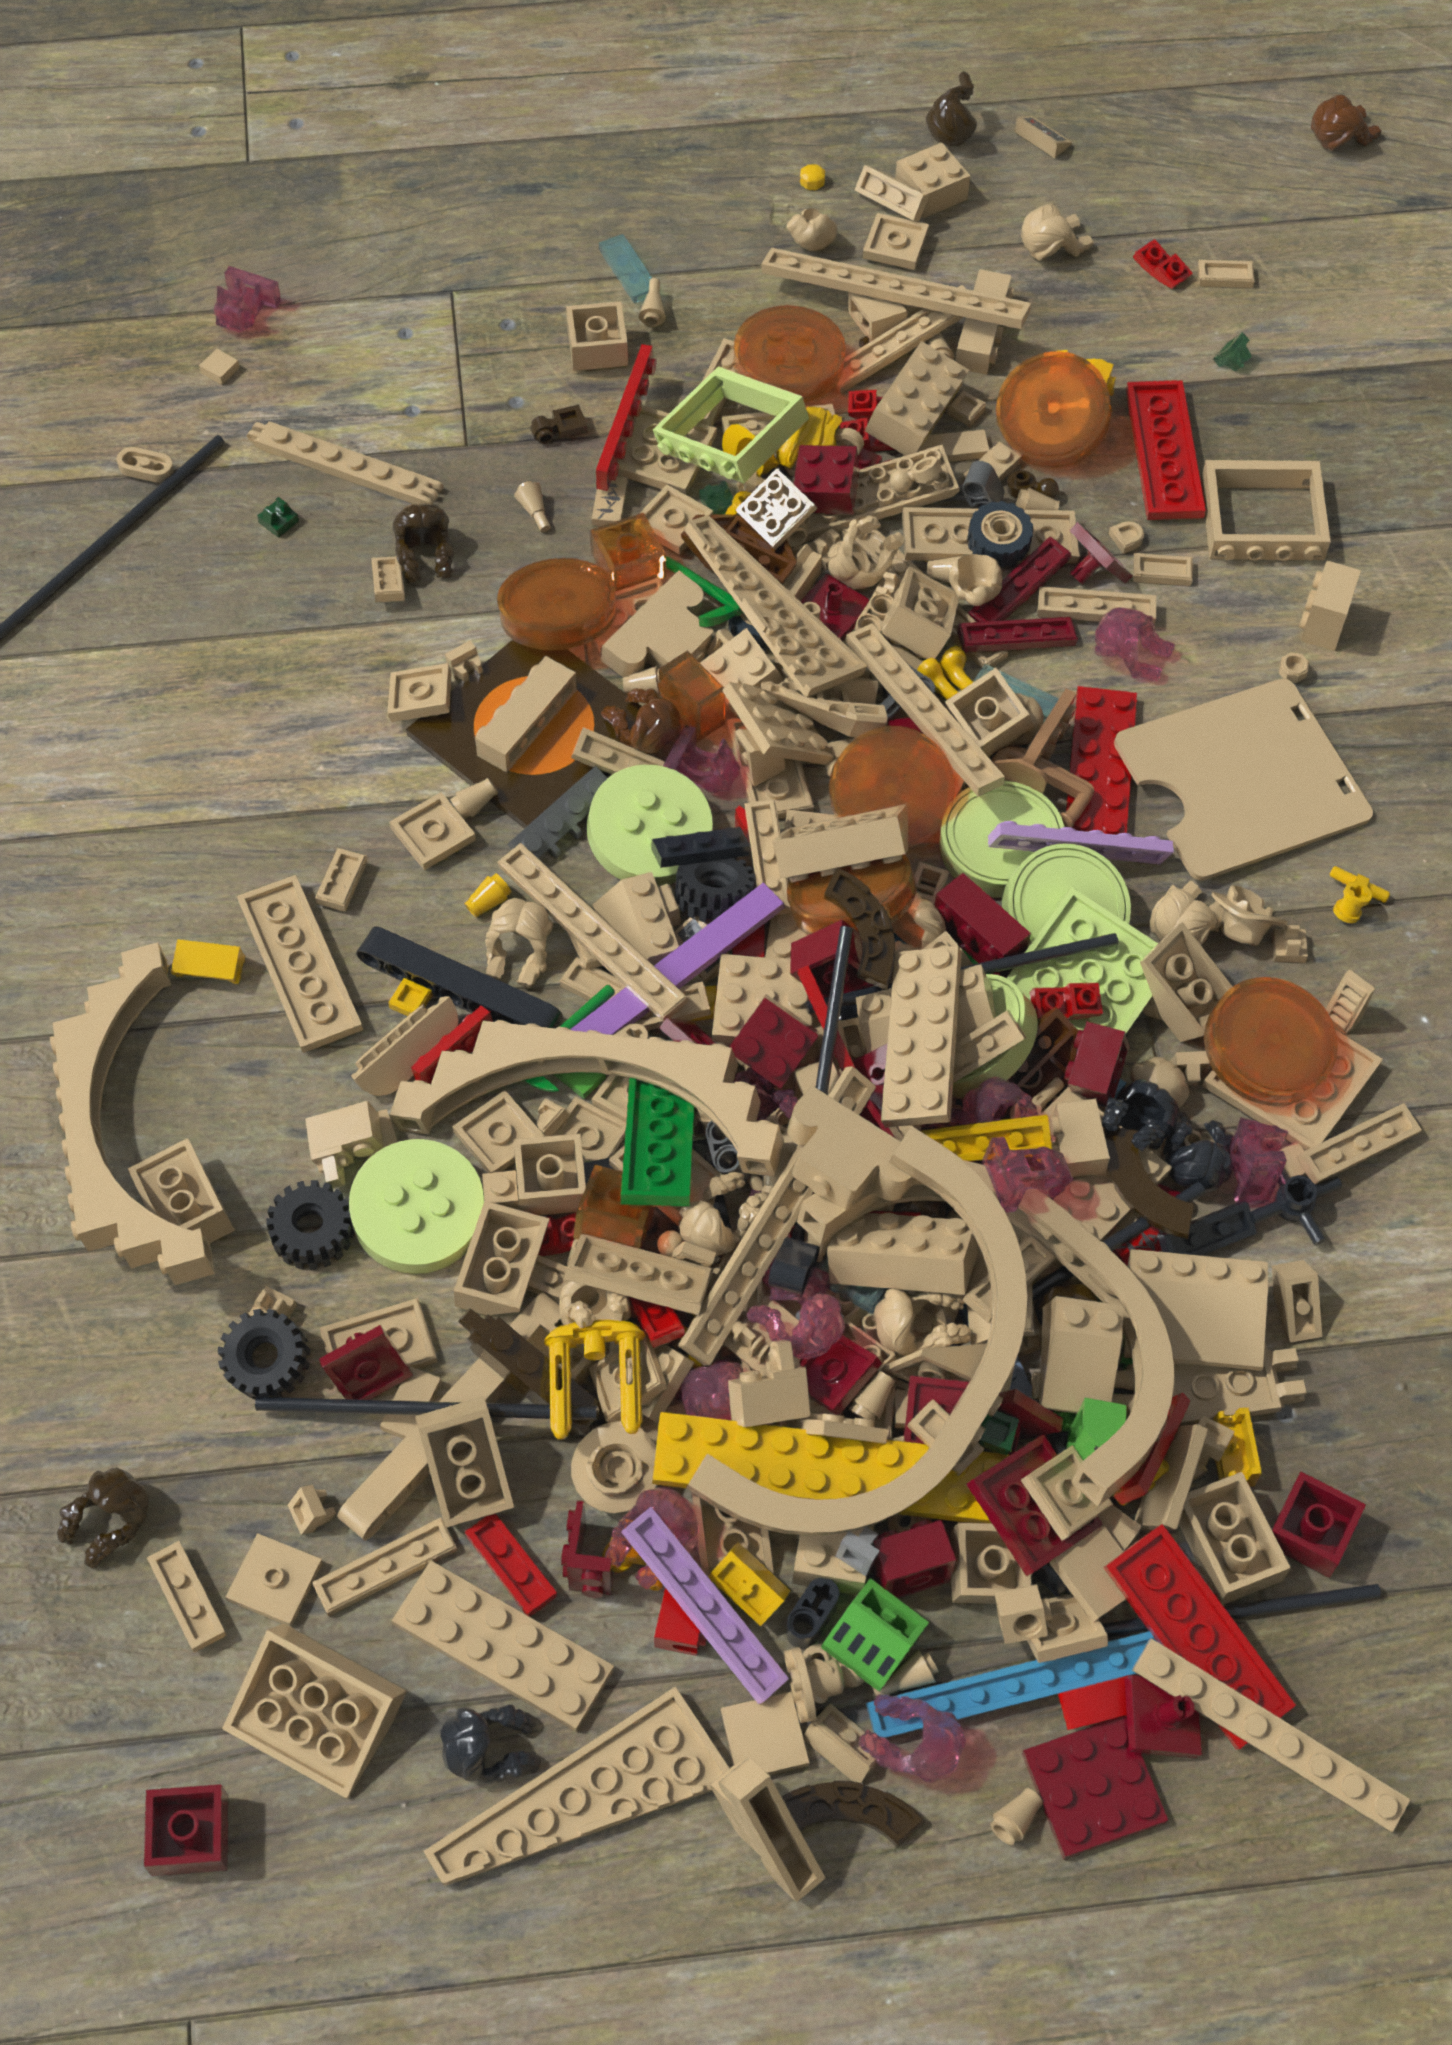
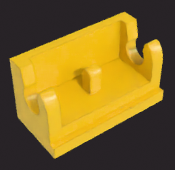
M177 939L171 973L176 975V977L188 975L228 980L234 984H239L246 956L239 946Z
M1249 1407L1237 1409L1235 1411L1236 1414L1232 1416H1225L1224 1411L1216 1413L1213 1420L1235 1432L1220 1461L1215 1460L1218 1479L1222 1480L1242 1472L1249 1487H1255L1262 1472Z
M739 1542L734 1545L707 1576L760 1626L784 1602L790 1593V1590Z

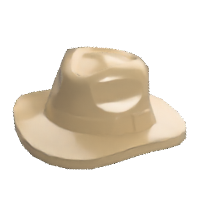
M1231 885L1227 895L1212 891L1211 896L1224 907L1220 925L1221 931L1232 940L1258 946L1272 925H1277L1283 929H1286L1288 925L1287 921L1272 916L1273 908L1267 907L1264 909V900L1251 890Z
M621 1421L606 1423L593 1429L582 1439L574 1451L571 1463V1478L577 1493L590 1506L599 1511L609 1513L630 1511L641 1505L656 1487V1485L652 1484L656 1445L641 1428H639L636 1434H628Z

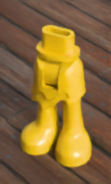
M953 646L946 650L942 655L940 663L935 658H928L917 668L920 673L934 682L935 692L946 700L959 693L947 680L952 682L961 691L973 683L963 670L966 663V655L958 646Z

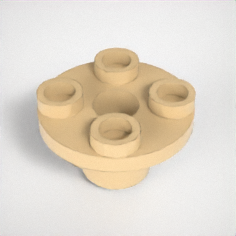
M800 1647L783 1651L787 1671L791 1674L792 1679L789 1682L790 1692H792L794 1704H796L800 1723L815 1721L816 1710L814 1701L819 1704L825 1703L830 1696L839 1695L843 1692L844 1677L837 1661L833 1659L827 1661L812 1659L805 1664Z

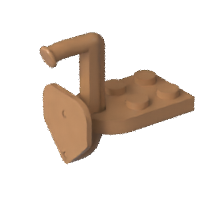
M1066 688L1039 729L1028 750L1019 747H1005L1000 749L991 761L1005 776L1004 781L1024 784L1041 794H1044L1047 784H1050L1073 796L1075 800L1067 812L1060 814L1064 826L1073 828L1074 823L1082 815L1093 797L1094 788L1089 782L1049 761L1057 747L1055 745L1058 739L1062 740L1070 727L1069 722L1077 708L1073 706L1077 693Z

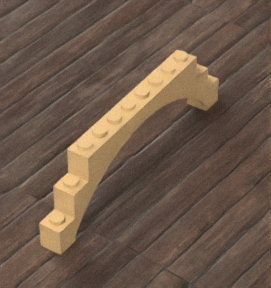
M157 942L121 952L123 966L118 967L120 978L87 987L89 1001L84 1002L86 1013L53 1022L54 1036L50 1037V1044L53 1053L57 1057V1061L53 1062V1070L60 1083V1087L56 1088V1096L63 1109V1113L59 1114V1122L66 1135V1139L62 1140V1148L65 1157L69 1161V1166L65 1167V1175L69 1185L72 1187V1193L68 1194V1202L72 1212L75 1213V1220L71 1221V1229L75 1240H81L88 1252L115 1245L118 1256L124 1257L131 1268L158 1261L161 1272L163 1274L168 1273L174 1285L215 1274L211 1245L201 1228L191 1231L164 1220L144 1208L114 1179L106 1160L101 1139L100 1123L103 1088L109 1067L121 1041L145 1006L163 987L171 985L168 960Z
M503 1020L482 1022L473 1054L463 1050H456L454 1052L442 1051L431 1084L421 1080L413 1082L401 1081L390 1112V1116L399 1131L429 1135L432 1126L451 1112L473 1099L500 1087L549 1074L571 1072L609 1073L635 1078L659 1086L695 1106L713 1121L733 1144L738 1152L737 1159L743 1173L776 1177L784 1144L779 1125L766 1120L756 1122L761 1104L756 1087L746 1082L733 1083L738 1064L732 1048L722 1044H696L688 1040L674 1042L665 1041L659 1037H650L649 1039L637 1038L623 1033L609 1035L595 1030L582 1032L572 1031L566 1027H557L556 1029L545 1028L531 1023L517 1025Z

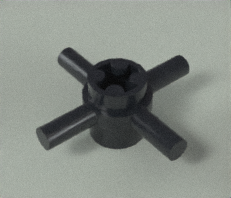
M1273 1155L1269 1157L1265 1162L1280 1187L1275 1195L1274 1202L1251 1211L1254 1224L1279 1214L1281 1218L1287 1221H1300L1314 1246L1323 1243L1326 1238L1311 1212L1316 1205L1317 1198L1342 1188L1340 1179L1335 1176L1315 1185L1311 1179L1305 1176L1297 1175L1290 1178L1278 1156Z

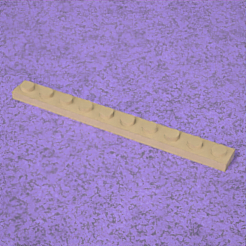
M776 248L770 249L761 264L762 273L775 277H783L803 283L898 302L904 305L926 308L932 311L995 323L1010 328L1022 329L1031 312V303Z
M853 1066L846 1067L830 1092L829 1097L859 1115L876 1086ZM799 1145L704 1301L699 1315L695 1316L678 1345L702 1365H711L780 1249L784 1239L798 1219L802 1202L813 1193L810 1187L792 1175L798 1153L804 1147L802 1145Z

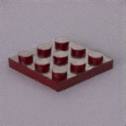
M1044 1434L966 1483L1026 1577L1104 1525L1097 1516L1061 1541L1022 1483L1021 1479L1057 1456Z
M1126 1716L1099 1723L1022 1751L1023 1759L1036 1792L1042 1799L1043 1810L1063 1860L1168 1822L1167 1815L1141 1753L1129 1752Z

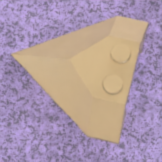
M865 670L864 674L807 698L801 693L791 678H785V681L780 684H774L771 681L761 683L760 688L804 715L860 741H869L871 738L879 739L887 723L885 706L875 705L878 679L870 670Z

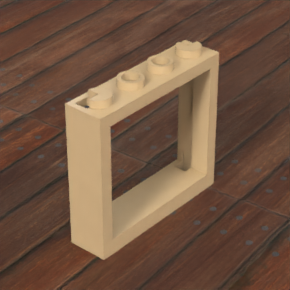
M1205 461L1201 483L1206 509L1205 521L1210 559L1253 561L1325 560L1330 545V534L1320 461ZM1217 488L1310 489L1316 535L1222 534Z

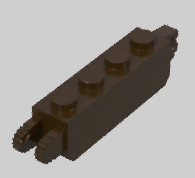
M471 1308L468 1309L458 1322L471 1333L467 1339L472 1343L470 1346L472 1352L533 1404L550 1405L549 1359L499 1316L494 1319L487 1314L483 1318ZM558 1367V1390H561L563 1387L562 1370ZM571 1378V1405L598 1406L599 1415L598 1420L595 1421L600 1426L608 1423L605 1420L600 1402ZM571 1420L572 1427L569 1434L574 1437L581 1436L584 1438L592 1431L589 1426L594 1420Z

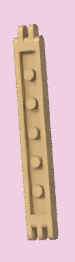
M255 422L252 430L247 434V438L254 442L255 447L260 450L412 504H434L433 501L437 499L438 493L444 488L440 481L273 422H268L266 425Z

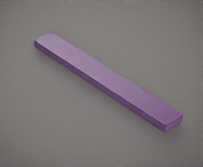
M762 883L659 961L654 967L680 989L718 960L721 954L727 953L782 911L784 903ZM625 987L570 1030L582 1032L595 1030L602 1034L614 1035L623 1027L637 1022L651 1010Z

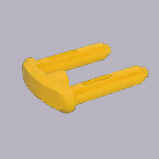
M603 1319L594 1320L592 1325L581 1329L574 1322L553 1329L544 1339V1344L549 1347L550 1428L557 1439H565L572 1427L570 1348H577V1344H584V1357L588 1360H600L605 1357V1342H615V1345H619L621 1424L628 1434H636L642 1424L640 1341L645 1338V1334L637 1325L626 1321ZM628 1358H632L633 1383L631 1385H628ZM559 1363H562L563 1387L561 1390H558Z

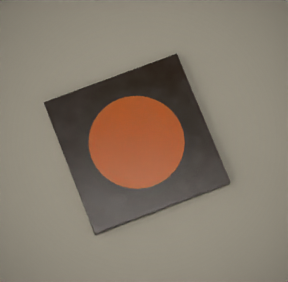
M531 623L482 665L483 672L481 674L474 671L468 676V681L461 682L450 692L449 713L420 717L406 729L408 737L470 786L489 778L498 791V794L489 801L524 829L594 768L571 758L583 727L620 742L617 739L612 724L608 720L603 719L601 712L608 705L620 707V709L627 713L626 721L631 732L637 713L642 707L638 702H625L627 698L625 692L534 623ZM547 656L576 672L577 691L511 769L505 772L477 756L475 736L482 726H486L491 721L496 709L509 700L514 688L517 685H522L528 678L532 667L536 664L539 665ZM601 771L605 776L608 775V773Z

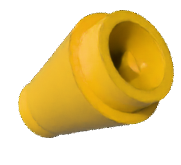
M495 873L492 877L487 876L464 905L477 918L480 914L508 900L507 896L512 891L507 883Z

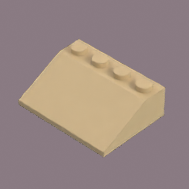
M907 804L785 829L772 841L780 878L789 877L790 882L809 878L808 873L820 871L821 876L834 874L837 867L851 865L854 870L871 866L870 861L882 859L883 863L901 860V855L906 854L908 851Z
M1131 1249L1127 1267L1142 1283L1155 1303L1165 1324L1175 1363L1263 1370L1268 1298V1262ZM1124 1336V1358H1132Z
M283 1623L266 1631L222 1729L347 1799L350 1797L391 1727L407 1690Z

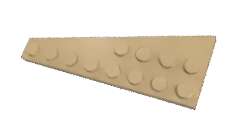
M709 515L688 522L685 528L687 535L806 698L864 674L867 665Z
M675 1686L423 1852L443 1886H447L713 1791L710 1784L725 1773L729 1767Z

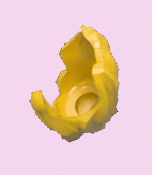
M806 407L809 419L776 451V458L779 464L791 468L798 458L800 445L836 446L835 431L842 422V417L832 415L829 410H825L822 407Z

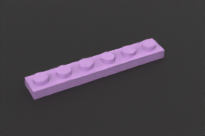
M1014 821L999 823L988 835V845L993 848L1036 852L1050 845L1075 844L1090 848L1106 859L1161 864L1174 852L1173 841L1161 840L1157 836L1141 838L1132 837L1129 833L1113 835L1104 834L1100 830L1084 832L1075 831L1072 827L1055 829L1046 828L1043 824L1031 826L1017 825Z
M652 1507L648 1508L621 1531L758 1704L764 1702L789 1679Z

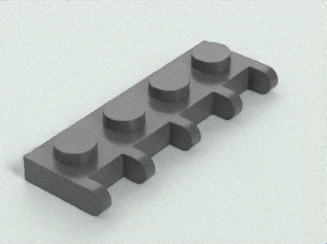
M595 766L507 845L512 850L522 843L537 858L546 851L554 858H558L561 855V851L555 843L568 831L575 839H579L583 835L576 824L589 813L593 797L598 788L607 779L606 776Z

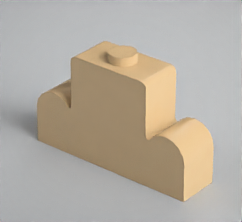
M678 571L603 644L601 661L622 677L644 671L645 662H647L652 667L657 666V669L664 668L666 677L672 682H676L691 666L697 667L711 644L713 633L711 627L699 626L698 616L700 615L703 601V591L700 586Z
M812 1085L796 1103L788 1125V1135L795 1143L804 1147L798 1153L792 1175L810 1187L817 1195L824 1196L844 1210H849L870 1184L874 1186L873 1189L879 1197L888 1201H895L901 1199L917 1180L889 1163L901 1143L896 1138Z
M748 1758L743 1763L738 1761L710 1784L737 1834L761 1856V1861L771 1877L792 1899L798 1902L825 1879L822 1870L771 1777L752 1759Z

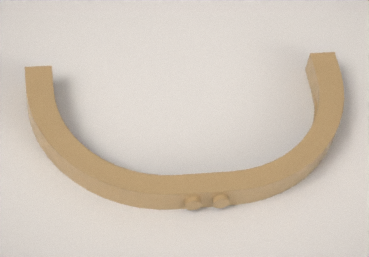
M910 1126L889 1163L925 1184L948 1202L965 1221L982 1251L989 1273L993 1305L991 1329L982 1360L928 1451L907 1472L875 1490L839 1499L815 1500L797 1498L764 1488L707 1454L686 1489L738 1520L762 1529L803 1536L852 1532L882 1522L908 1508L939 1484L955 1466L968 1445L976 1446L985 1431V1428L980 1426L987 1414L993 1416L1003 1401V1398L998 1394L1015 1364L1026 1323L1027 1283L1022 1252L1015 1231L1003 1207L980 1176L960 1157Z
M963 1160L991 1189L1003 1207L1010 1223L1028 1235H1032L1103 1303L1123 1305V1334L1131 1352L1135 1372L1133 1407L1130 1416L1122 1427L1079 1464L1072 1483L1099 1507L1138 1471L1148 1457L1166 1421L1174 1388V1361L1165 1324L1149 1293L1134 1273L1110 1251L1105 1243L1099 1241L1091 1234L1082 1222L1072 1217L1050 1197L1018 1178L985 1165ZM918 1180L914 1182L901 1199L895 1201H888L879 1197L873 1189L874 1186L870 1184L849 1210H844L824 1196L814 1193L802 1202L797 1223L817 1242L822 1244L851 1222L876 1209L908 1201L945 1200Z

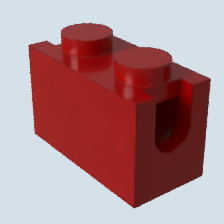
M665 1588L654 1634V1647L697 1656L699 1645L706 1646L707 1639Z

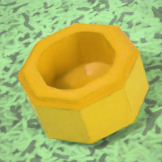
M818 164L804 166L801 168L800 185L807 190L820 189L825 185V169Z

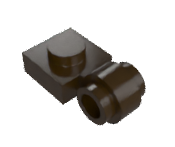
M579 404L553 410L552 419L546 416H538L532 420L530 427L534 439L540 444L550 443L554 439L555 432H558L560 439L587 433V423Z

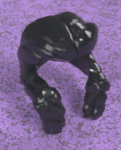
M1139 1079L1124 1088L1116 1099H1108L1101 1123L1102 1127L1108 1131H1117L1119 1126L1124 1129L1139 1131L1133 1135L1131 1140L1134 1146L1141 1151L1147 1148L1157 1150L1162 1145L1163 1140L1174 1131L1179 1106L1166 1089L1159 1088L1156 1083Z
M1178 1112L1175 1129L1167 1137L1163 1150L1165 1162L1172 1167L1169 1175L1180 1186L1189 1188L1195 1183L1200 1182L1206 1193L1213 1192L1219 1189L1223 1182L1230 1179L1233 1165L1232 1157L1228 1150L1233 1142V1137L1231 1134H1226V1129L1221 1122L1211 1120L1209 1123H1204V1126L1215 1142L1200 1140L1189 1146L1180 1147L1185 1138L1192 1134L1193 1123L1186 1112Z
M513 1705L502 1706L499 1709L492 1708L481 1713L468 1707L459 1708L455 1716L447 1719L440 1731L443 1744L442 1757L445 1767L454 1775L462 1777L468 1782L478 1781L486 1784H492L494 1781L501 1782L510 1777H519L528 1772H536L540 1769L541 1758L535 1752H527L526 1750L507 1753L501 1761H498L492 1767L484 1768V1756L490 1743L488 1726L494 1722H499L507 1728L521 1731L524 1734H531L532 1728L536 1726L534 1716L520 1709L516 1710Z

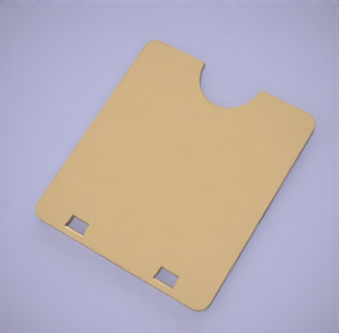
M1277 679L1122 730L1116 735L1114 740V746L1137 786L1144 784L1161 785L1175 792L1184 805V818L1177 826L1168 830L1166 835L1170 841H1173V847L1191 877L1196 880H1207L1365 825L1373 815L1372 807L1296 686L1288 679ZM1299 708L1305 719L1298 721L1292 710ZM1342 780H1344L1351 791L1345 795L1338 785Z

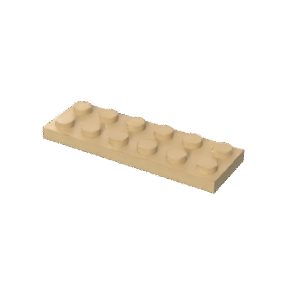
M903 507L902 524L903 537L905 538V560L934 561L972 554L973 552L968 548L969 541H967L970 519H972L973 513L979 509ZM1024 511L1030 516V521L1033 523V537L1028 554L1025 555L1022 561L1018 562H1023L1051 536L1071 552L1072 558L1067 563H1078V539L1069 531L1076 524L1075 511Z
M293 875L238 895V903L302 1053L363 1031L361 1021L297 876Z
M958 945L895 952L881 1122L885 1128L951 1121L962 952Z
M431 1560L392 1619V1624L575 1732L580 1728L614 1671V1665Z

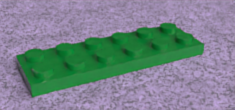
M630 1077L621 1205L690 1207L694 1106L659 1086Z

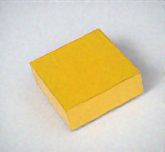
M403 978L388 1002L389 1008L408 1016L423 1004L425 1007L433 996L432 990Z

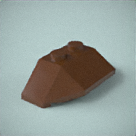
M696 514L692 520L704 517L705 515ZM737 514L710 515L721 528L782 585L785 583L797 566L796 558L793 556L787 539L775 550L741 516ZM684 530L681 534L683 541L707 569L713 571Z
M1055 1007L1037 1018V1034L1033 1047L1026 1060L1009 1079L987 1093L964 1098L966 1104L984 1122H986V1119L995 1121L1011 1119L1010 1109L1015 1103L1023 1099H1033L1056 1077L1061 1079L1064 1085L1068 1082V1080H1065V1073L1069 1061H1075L1077 1055L1074 1043L1079 1030L1058 1008Z

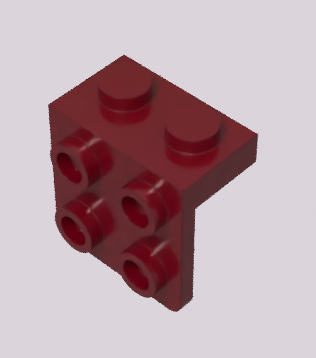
M577 1500L575 1510H569L566 1531H569V1544H563L561 1566H563L562 1577L568 1578L569 1590L582 1592V1595L586 1597L601 1598L603 1594L612 1595V1558L582 1555L586 1530L585 1502Z

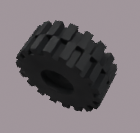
M736 857L679 865L675 887V901L679 905V909L682 912L688 911V916L691 918L699 916V921L706 922L707 919L715 920L754 890L755 874H753L752 867H746L747 862L743 859L736 861Z
M311 1180V1186H305L304 1181L297 1182L298 1188L292 1190L289 1185L284 1188V1197L277 1194L273 1199L276 1207L270 1205L267 1211L269 1218H266V1225L275 1252L278 1256L282 1255L283 1261L288 1265L294 1261L295 1267L303 1270L304 1264H308L310 1270H318L317 1263L323 1262L324 1267H328L331 1265L330 1258L334 1256L338 1261L343 1257L341 1249L344 1248L348 1251L351 1246L349 1238L354 1237L347 1199L343 1198L342 1192L338 1189L333 1192L331 1184L325 1182L323 1188H321L318 1180ZM317 1214L322 1217L323 1225L315 1232L302 1233L297 1228L298 1221L306 1215Z
M261 1309L253 1310L254 1315L250 1316L245 1312L240 1315L242 1321L239 1324L232 1321L228 1325L232 1329L231 1333L228 1335L223 1332L221 1340L225 1345L224 1347L218 1346L217 1354L222 1357V1360L218 1361L220 1369L225 1372L223 1376L233 1387L253 1399L255 1397L268 1396L283 1397L281 1392L284 1390L290 1394L295 1390L292 1384L296 1380L301 1383L305 1378L301 1374L302 1370L309 1369L310 1362L306 1360V1356H311L310 1348L306 1345V1342H308L306 1335L283 1313L278 1314L275 1310L268 1309L267 1313H265ZM263 1343L274 1344L278 1351L277 1360L268 1368H259L253 1362L255 1349Z

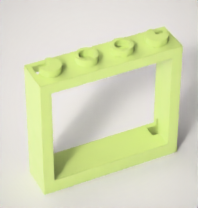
M717 367L653 429L658 443L657 447L663 454L679 458L686 463H692L707 471L723 475L728 479L745 483L809 417L802 396ZM723 398L776 416L737 456L684 437Z

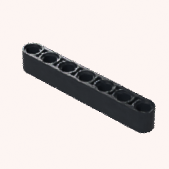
M378 926L372 927L356 951L359 960L367 966L400 981L405 978L432 990V995L437 998L450 997L454 1005L463 1010L473 1013L480 1006H483L490 1012L493 1022L503 1020L517 1025L531 1023L540 1027L556 1029L563 1019L562 1012L554 1005Z

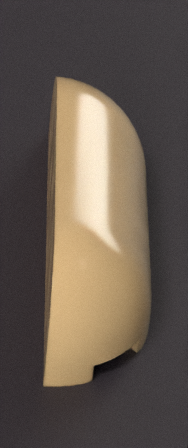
M440 997L439 1003L426 1009L424 1004L418 1007L370 1048L355 1063L358 1070L351 1075L355 1083L369 1094L383 1096L395 1092L399 1088L401 1081L407 1082L414 1076L411 1066L416 1063L417 1059L429 1052L439 1043L444 1035L449 1034L458 1026V1014L451 998Z

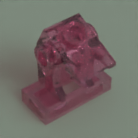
M229 266L224 272L227 290L220 286L217 287V300L214 306L216 325L239 333L252 327L256 316L264 305L277 309L282 302L278 282ZM246 284L255 287V289L247 287Z
M684 724L663 767L683 774L695 783L696 786L702 787L711 793H717L718 791L729 792L741 769L733 754V749L728 746L725 739L722 738L717 753L706 752L697 747L696 728ZM699 765L710 768L711 770L703 772L697 769Z
M1240 1117L1232 1136L1233 1140L1230 1149L1228 1150L1232 1157V1169L1238 1183L1233 1194L1236 1203L1240 1201H1246L1249 1205L1269 1203L1287 1162L1284 1151H1279L1288 1134L1287 1130L1281 1129L1276 1125L1270 1126ZM1258 1171H1268L1265 1177Z
M995 1137L991 1139L983 1156L986 1170L998 1201L1005 1213L1017 1211L1028 1189H1037L1054 1200L1073 1181L1063 1153L1048 1147L1010 1150L1005 1137Z

